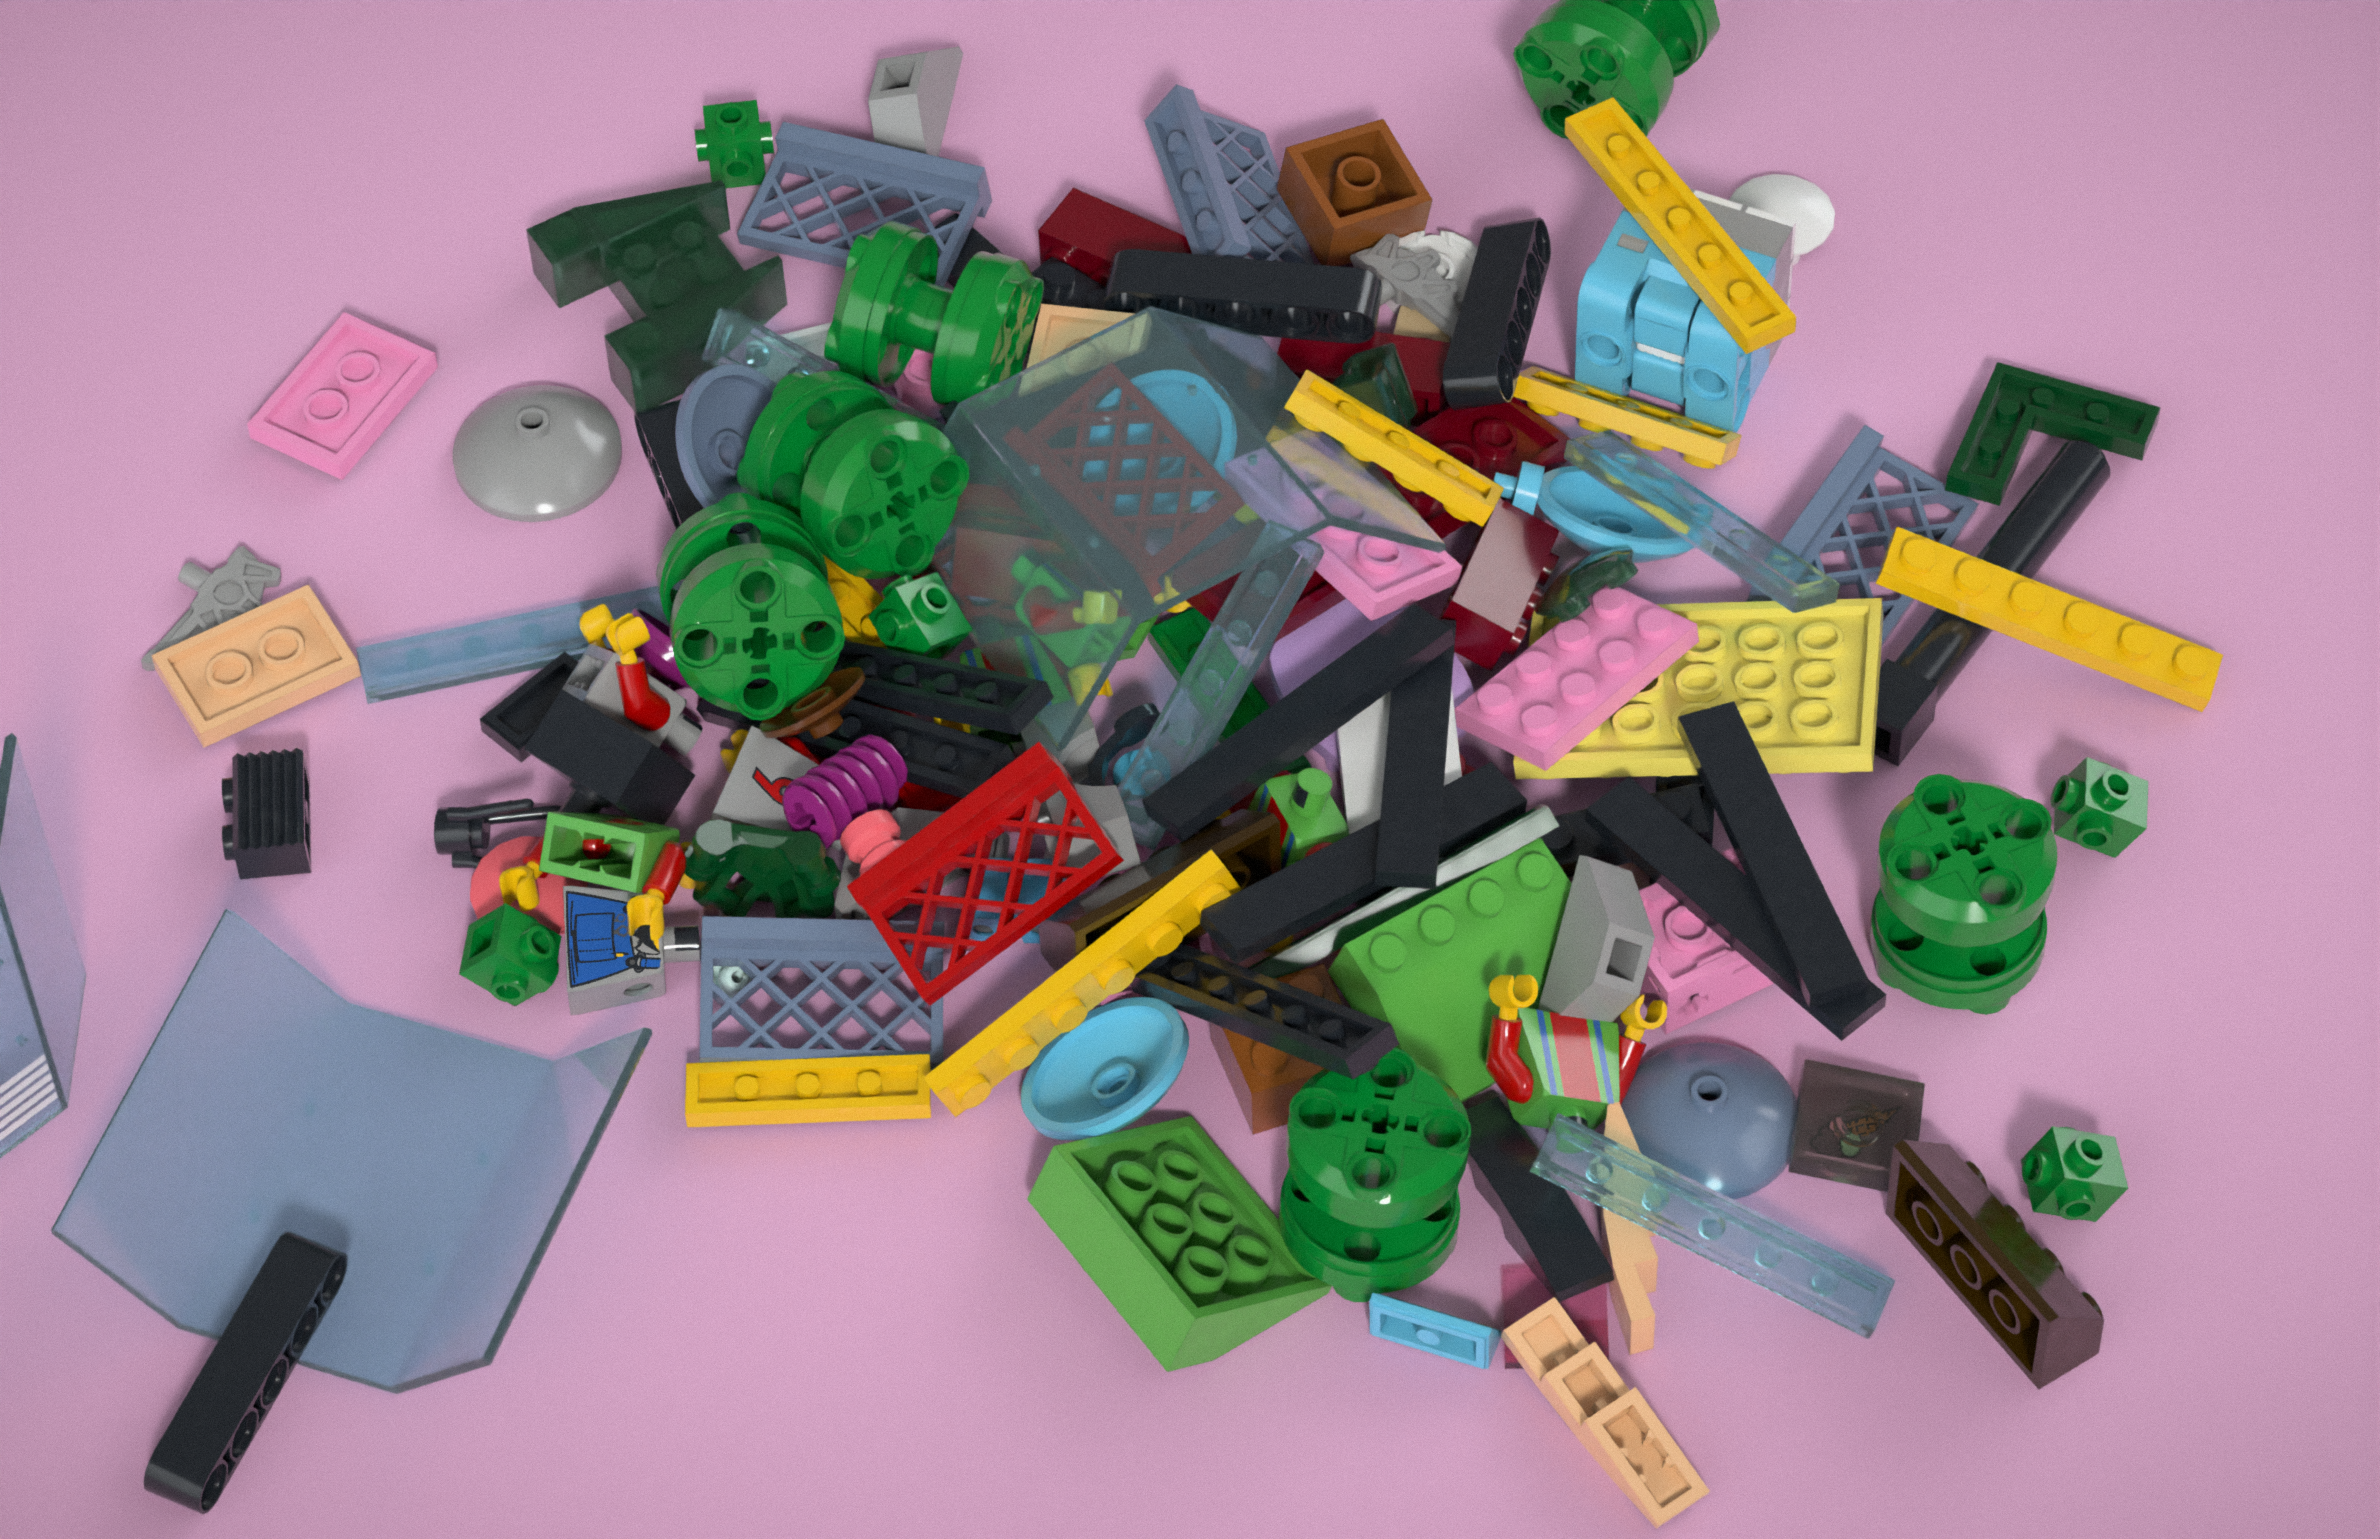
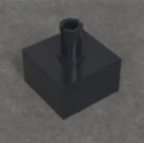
M561 689L524 748L529 754L570 781L568 785L573 789L558 812L600 813L602 808L609 810L611 806L629 818L665 825L696 776L650 741Z

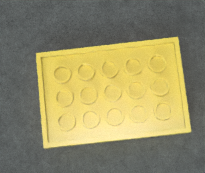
M1882 598L1656 604L1696 623L1699 642L1548 770L1545 771L1515 755L1513 760L1516 779L1549 780L1555 778L1698 775L1677 730L1678 717L1734 701L1769 774L1873 771L1884 617ZM1578 606L1536 607L1532 615L1528 648Z

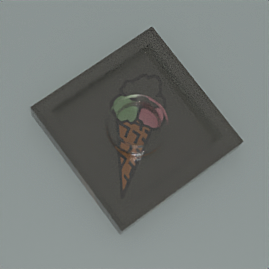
M1805 1059L1800 1072L1788 1172L1888 1192L1893 1145L1903 1139L1919 1141L1925 1083Z

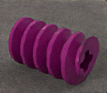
M867 735L858 738L851 746L844 747L835 756L828 757L819 766L809 769L805 775L795 778L786 787L782 798L784 814L790 829L794 832L811 831L818 834L824 846L828 849L835 840H840L842 832L857 817L873 810L891 808L898 800L899 789L907 781L908 769L902 756L892 744L882 737Z

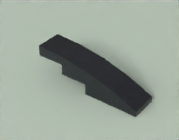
M1499 1097L1466 1109L1471 1124L1467 1163L1472 1168L1476 1189L1502 1219L1505 1239L1549 1293L1558 1302H1561L1614 1280L1611 1266L1566 1190L1526 1131L1513 1119L1511 1112Z

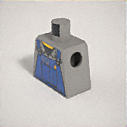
M563 886L567 993L570 1015H579L653 999L666 994L665 963L700 961L699 926L664 927L663 936L654 941L650 938V925H643L635 929L633 936H629L627 904L631 898L643 895V893Z

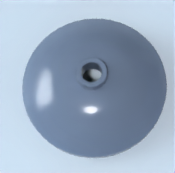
M725 364L703 372L687 387L678 407L675 427L678 461L690 490L704 508L718 503L719 500L728 494L736 492L747 493L741 489L737 481V470L739 463L745 456L752 428L764 408L771 401L776 384L761 372L744 365ZM741 522L731 527V529L746 533L752 529L754 524Z
M1715 1042L1688 1043L1671 1047L1655 1054L1639 1065L1621 1105L1655 1188L1686 1200L1722 1202L1755 1193L1770 1184L1784 1171L1791 1161L1798 1144L1800 1131L1799 1107L1786 1079L1777 1069L1761 1057L1750 1051L1728 1044ZM1713 1096L1718 1099L1714 1101H1707L1702 1099L1701 1097Z

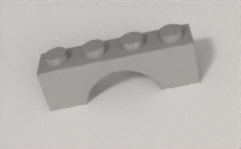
M1079 700L1040 711L1020 732L1022 741L1011 744L1015 759L1040 741L1063 764L1073 779L1071 782L1124 859L1122 863L1106 875L1140 865L1141 862L1129 818L1117 786H1090L1088 766L1093 763L1100 746L1087 707H1081ZM1060 790L1041 804L1037 819L1038 823L1062 825L1067 800ZM1078 817L1076 826L1085 827ZM1042 835L1053 863L1059 836ZM1073 838L1066 867L1082 868L1102 852L1094 840Z

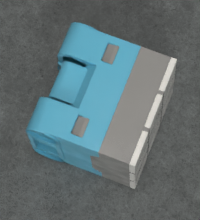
M1690 188L1790 308L1796 221ZM1624 207L1596 260L1588 267L1580 287L1577 302L1575 380L1626 397L1631 390L1675 403L1685 407L1686 417L1737 433L1743 423L1748 406L1783 338L1746 354Z

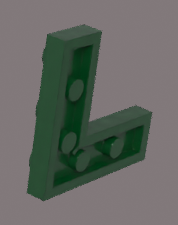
M1997 362L1949 469L1945 491L2000 506L2032 431L2069 441L2089 442L2101 450L2142 461L2158 425L2161 407Z

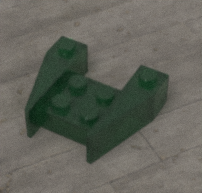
M721 180L574 207L526 229L533 274L558 308L608 286L634 321L604 335L611 381L634 412L658 406L684 394L687 387L697 376L709 369L715 368L788 305L783 262L779 255L744 271L718 235L731 230L726 189Z

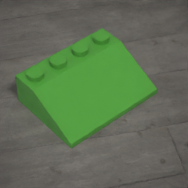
M1540 837L1346 943L1327 972L1352 1009L1390 1023L1399 1042V1045L1395 1048L1404 1050L1412 1056L1417 1065L1428 1069L1444 1080L1458 1095L1461 1102H1464L1496 1084L1486 1070L1487 1037L1490 1035L1492 1015L1499 1014L1500 1007L1495 1005L1489 996L1490 982L1499 975H1513L1514 980L1517 975H1532L1538 984V995L1534 1003L1525 1008L1538 1010L1572 883Z
M1192 1116L1055 1145L1027 1198L1049 1228L1056 1234L1082 1266L1083 1270L1095 1282L1167 1372L1219 1358L1327 1295L1332 1287L1312 1276L1293 1258L1282 1238L1277 1217Z

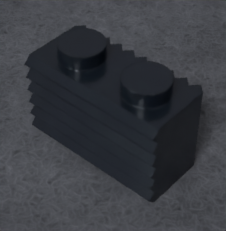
M295 748L293 751H288L284 749L280 753L272 750L268 754L260 751L257 755L249 752L245 756L237 753L232 757V777L222 778V799L225 813H233V824L222 826V844L225 860H235L240 879L312 872L310 778L303 750Z

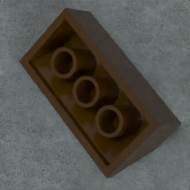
M1240 809L1223 819L1213 820L1184 842L1181 841L1173 846H1165L1158 849L1148 860L1122 874L1117 873L1108 876L1096 888L1068 902L1039 924L1042 956L1053 970L1057 972L1211 849L1225 865L1242 890L1280 871L1281 842L1279 819L1274 813ZM1199 924L1183 937L1181 943L1187 945L1207 934V932Z
M1903 1139L1893 1145L1886 1215L2038 1390L2097 1355L2100 1349L2104 1317L2099 1305L2090 1294L2086 1292L2080 1293L2064 1274L2060 1261L2048 1248L2041 1249L2026 1232L2025 1225L2017 1211L2008 1204L2002 1205L1987 1188L1986 1180L1979 1168L1971 1161L1964 1162L1949 1144Z

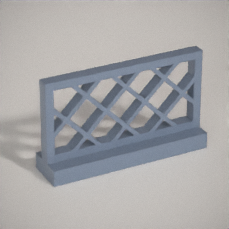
M1176 84L1144 122L1192 254L1253 259L1245 256L1249 253L1257 260L1283 262L1279 258L1281 257L1285 262L1314 264L1302 231L1277 191L1280 172L1265 133L1200 110L1194 91ZM1242 146L1250 148L1252 155ZM1256 235H1258L1268 246H1266Z
M783 122L775 137L778 151L738 230L737 236L739 243L742 245L845 268L849 250L858 235H867L872 230L889 221L909 224L920 219L927 231L926 234L932 235L937 242L940 257L938 259L936 285L944 287L976 217L985 218L992 203V197L985 167ZM785 173L808 177L812 182L786 194L780 188V183ZM840 186H847L859 189L862 194L834 206L827 192ZM820 196L826 210L799 221L791 207ZM895 197L910 201L912 206L884 217L878 203ZM870 208L877 221L849 233L842 219ZM941 209L960 212L956 221L935 229L928 215ZM782 211L785 212L791 225L773 233L758 229L762 220ZM831 223H835L841 234V237L825 244L810 242L806 235Z
M1864 425L1755 577L1746 602L1789 601L1794 592L1818 589L1821 600L1834 599L1830 587L1851 584L1857 585L1861 599L1874 598L1869 582L1877 580L1881 566L1864 568L1858 548L1884 545L1885 551L1887 550L1895 529L1891 530L1885 510L1911 507L1917 527L1903 529L1935 541V538H1941L1938 543L1952 547L1975 514L1979 504L1966 496L1945 491L1946 485L1881 448L1884 435ZM1882 470L1901 481L1905 493L1880 496L1874 479ZM1866 492L1867 498L1861 499ZM1939 503L1957 513V516L1953 522L1929 525L1923 505ZM1872 512L1878 532L1853 535L1847 517L1851 514ZM1839 530L1840 537H1834ZM1845 550L1852 570L1825 574L1820 555L1822 553ZM1811 569L1813 575L1806 576ZM1900 594V598L1897 600L1882 601L1883 615H1887L1883 621L1882 647L1915 599Z
M702 916L699 1063L930 1054L931 1070L943 1062V997L930 1006L929 1018L922 1011L928 1004L923 1001L921 996L912 1002L891 983L904 970L872 920ZM889 920L896 932L917 933L919 921ZM934 921L931 931L932 936L944 937V922ZM905 944L909 952L912 953L913 945ZM927 947L922 971H930V981L943 972L944 948ZM713 966L739 967L752 981L730 998L713 982ZM757 967H767V968H765V969L761 972ZM783 968H799L813 981L792 1000L770 980ZM817 968L826 970L822 973ZM844 969H859L873 982L853 1001L831 982ZM879 970L887 971L884 974H882ZM760 988L782 1007L762 1027L740 1008ZM821 989L843 1009L823 1028L800 1008ZM880 991H883L903 1010L884 1029L861 1010ZM713 999L722 1006L714 1014ZM729 1015L752 1034L739 1047H712V1030ZM790 1016L812 1035L800 1048H783L770 1036ZM851 1017L873 1037L860 1050L844 1049L831 1037ZM913 1019L930 1035V1051H905L891 1037ZM761 1043L765 1048H755V1047H756L758 1044ZM822 1044L826 1049H816V1048H817L819 1045ZM880 1046H883L886 1050H877V1049H878Z

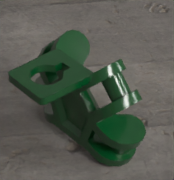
M720 819L708 820L700 825L692 839V844L689 845L685 852L686 869L684 873L690 879L698 881L693 891V900L703 907L711 904L719 910V917H745L755 901L773 903L776 918L825 919L832 915L834 911L835 899L833 891L841 881V871L833 858L826 856V847L818 834L811 831L794 832L734 824ZM738 872L744 877L743 881L731 890L726 885L732 876Z

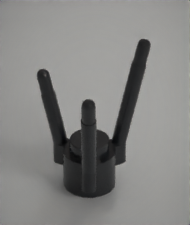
M526 798L471 807H440L437 810L434 822L436 851L440 855H452L453 868L476 869L483 857L475 854L478 849L488 848L490 825L547 819L548 812H558L562 805L533 807V801Z

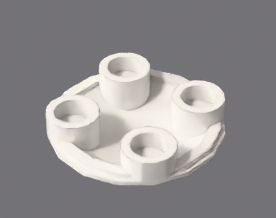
M1771 174L1753 178L1738 187L1729 199V201L1796 221L1793 265L1798 263L1800 255L1807 254L1822 245L1834 228L1835 210L1829 196L1814 183L1797 176Z

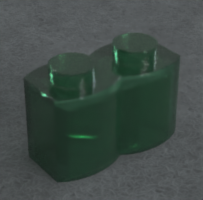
M1389 343L1355 353L1349 357L1342 365L1343 374L1337 377L1332 385L1408 430L1411 426L1410 420L1417 414L1419 408L1396 345Z

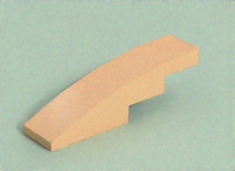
M1620 1102L1607 1105L1601 1158V1238L1603 1254L1611 1266L1614 1280L1608 1282L1611 1300L1629 1355L1653 1349L1655 1313L1647 1293L1656 1291L1658 1256L1650 1237L1659 1234L1661 1200Z
M1555 1297L1503 1330L1500 1337L1541 1393L1603 1470L1656 1529L1709 1494L1710 1491L1638 1389L1636 1387L1632 1390L1628 1389L1596 1342L1590 1345L1587 1343Z

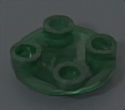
M1616 548L1595 553L1580 559L1566 568L1551 583L1534 608L1536 614L1546 616L1548 619L1558 616L1563 623L1584 612L1591 605L1587 598L1588 595L1605 584L1609 590L1614 589L1637 574L1638 569L1632 561L1634 554L1632 548Z

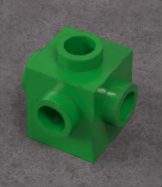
M757 100L703 106L705 128L694 129L698 162L709 161L713 190L761 185L766 176L763 154L774 153L771 122H759Z
M937 572L914 580L911 575H905L893 581L881 592L884 600L868 615L879 638L888 649L940 660L945 659L973 630L960 610L955 598L949 592Z
M2086 757L2068 775L2061 776L2053 788L2050 802L2051 807L2055 809L2054 835L2075 842L2084 848L2116 858L2147 829L2148 781L2114 768L2107 763Z
M505 903L468 926L459 975L489 991L498 1000L517 1006L534 995L545 992L554 983L559 972L557 958L562 936L540 924L534 917L523 914Z
M2052 1126L2021 1159L2022 1177L2027 1185L2033 1212L2061 1216L2067 1220L2080 1219L2097 1222L2128 1189L2119 1149L2114 1136L2078 1131L2071 1127Z

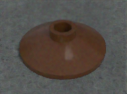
M850 667L829 674L827 679L814 692L806 695L794 705L782 709L773 718L763 720L759 726L760 731L766 738L787 737L809 730L812 737L817 739L831 733L844 722L839 712L854 698L866 678L864 672L860 667Z

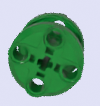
M1560 0L1546 8L1533 21L1516 45L1513 55L1521 79L1530 97L1541 110L1540 115L1543 123L1552 133L1561 138L1569 139L1565 135V118L1614 97L1647 137L1667 107L1673 91L1674 77L1683 74L1698 61L1719 31L1720 21L1714 0Z
M889 221L872 230L867 235H858L847 258L845 276L837 298L833 321L826 337L824 347L825 359L835 362L840 372L851 374L870 386L890 387L903 374L915 349L934 355L931 370V393L935 403L946 406L952 400L962 403L977 418L993 411L1002 403L1008 404L1014 397L1021 378L1023 361L1031 339L1035 318L1042 301L1043 280L1034 277L1023 260L1001 253L991 254L980 251L968 262L954 290L936 285L938 247L932 235L922 233L916 227L896 221Z
M822 371L810 375L794 372L781 379L773 390L771 401L764 408L752 428L745 456L739 463L737 470V481L741 489L757 498V500L772 502L796 514L802 519L804 528L812 537L818 550L828 560L849 574L865 579H882L897 574L901 577L905 575L913 577L924 571L932 561L935 547L942 540L954 519L960 496L969 480V467L966 461L958 456L953 444L941 431L919 417L894 410L886 399L873 387L851 374L840 371Z
M736 492L726 495L718 503L708 506L689 517L678 527L667 542L660 562L657 565L658 591L664 614L670 624V641L676 664L684 680L699 696L723 709L742 713L752 720L762 721L773 718L782 709L794 705L821 686L838 660L840 651L844 647L845 634L838 602L828 583V571L824 556L804 528L800 517L780 505L757 500V498L748 493ZM750 522L754 524L751 530L743 534H732L729 532L731 527L737 523ZM684 580L679 590L673 589L677 582ZM819 621L827 623L820 631L813 632ZM755 679L770 680L763 688H746L747 684Z
M1935 774L1920 780L1914 792L1896 805L1888 815L1880 833L1877 856L1880 888L1874 900L1870 924V943L1876 960L1875 969L1878 977L1886 985L1900 989L1907 995L1929 1005L1948 1009H1968L1977 1014L1988 1015L2004 1009L2009 1003L2010 998L2032 980L2044 956L2047 936L2045 905L2053 889L2058 858L2056 840L2051 829L2052 819L2049 811L2042 804L2031 799H2025L2019 794L1993 783L1977 780H1958L1950 775Z
M1393 1048L1379 1059L1375 1068L1359 1075L1354 1080L1324 1068L1312 1076L1300 1088L1289 1104L1286 1152L1290 1167L1281 1188L1279 1206L1281 1235L1290 1254L1307 1272L1322 1282L1333 1286L1338 1295L1352 1302H1368L1372 1293L1395 1292L1424 1281L1445 1263L1457 1242L1461 1209L1458 1184L1464 1174L1468 1160L1471 1124L1465 1107L1454 1090L1436 1074L1417 1065L1412 1056L1404 1050Z

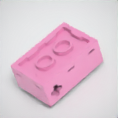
M1733 847L1720 853L1745 874ZM1658 883L1639 890L1655 936L1640 994H1644L1643 1004L1646 1008L1654 1000H1663L1666 1003L1667 1017L1660 1026L1665 1034L1774 984Z

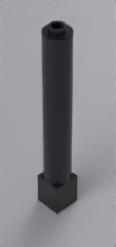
M2074 440L2064 443L1976 558L2033 579L2110 478V466L2104 453L2097 446L2089 442ZM1936 608L1897 660L1893 662L1886 659L1880 667L1874 755L1896 766L1901 764L1934 721L1935 707L1938 701L1993 631L1992 629Z

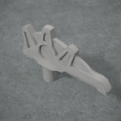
M1386 234L1373 248L1362 250L1350 256V260L1355 268L1368 270L1381 280L1383 288L1380 306L1391 299L1396 304H1403L1411 310L1415 309L1452 339L1459 315V309L1454 299L1458 298L1459 290L1455 281H1444L1435 270L1441 261V256L1438 252L1430 249L1416 254L1398 248L1400 237L1394 234Z
M239 546L228 558V563L222 568H216L212 574L192 562L186 563L179 573L178 580L197 591L198 594L190 604L191 608L155 648L151 649L141 659L142 668L146 671H154L153 654L263 605L261 600L264 589L277 587L281 582L280 569L259 562L244 546Z

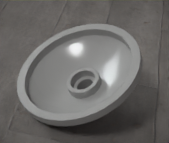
M553 385L521 387L504 392L488 400L465 420L456 435L453 446L455 475L465 495L475 505L492 515L520 522L555 520L576 513L589 506L610 487L619 471L622 460L620 432L609 411L598 401L582 392Z

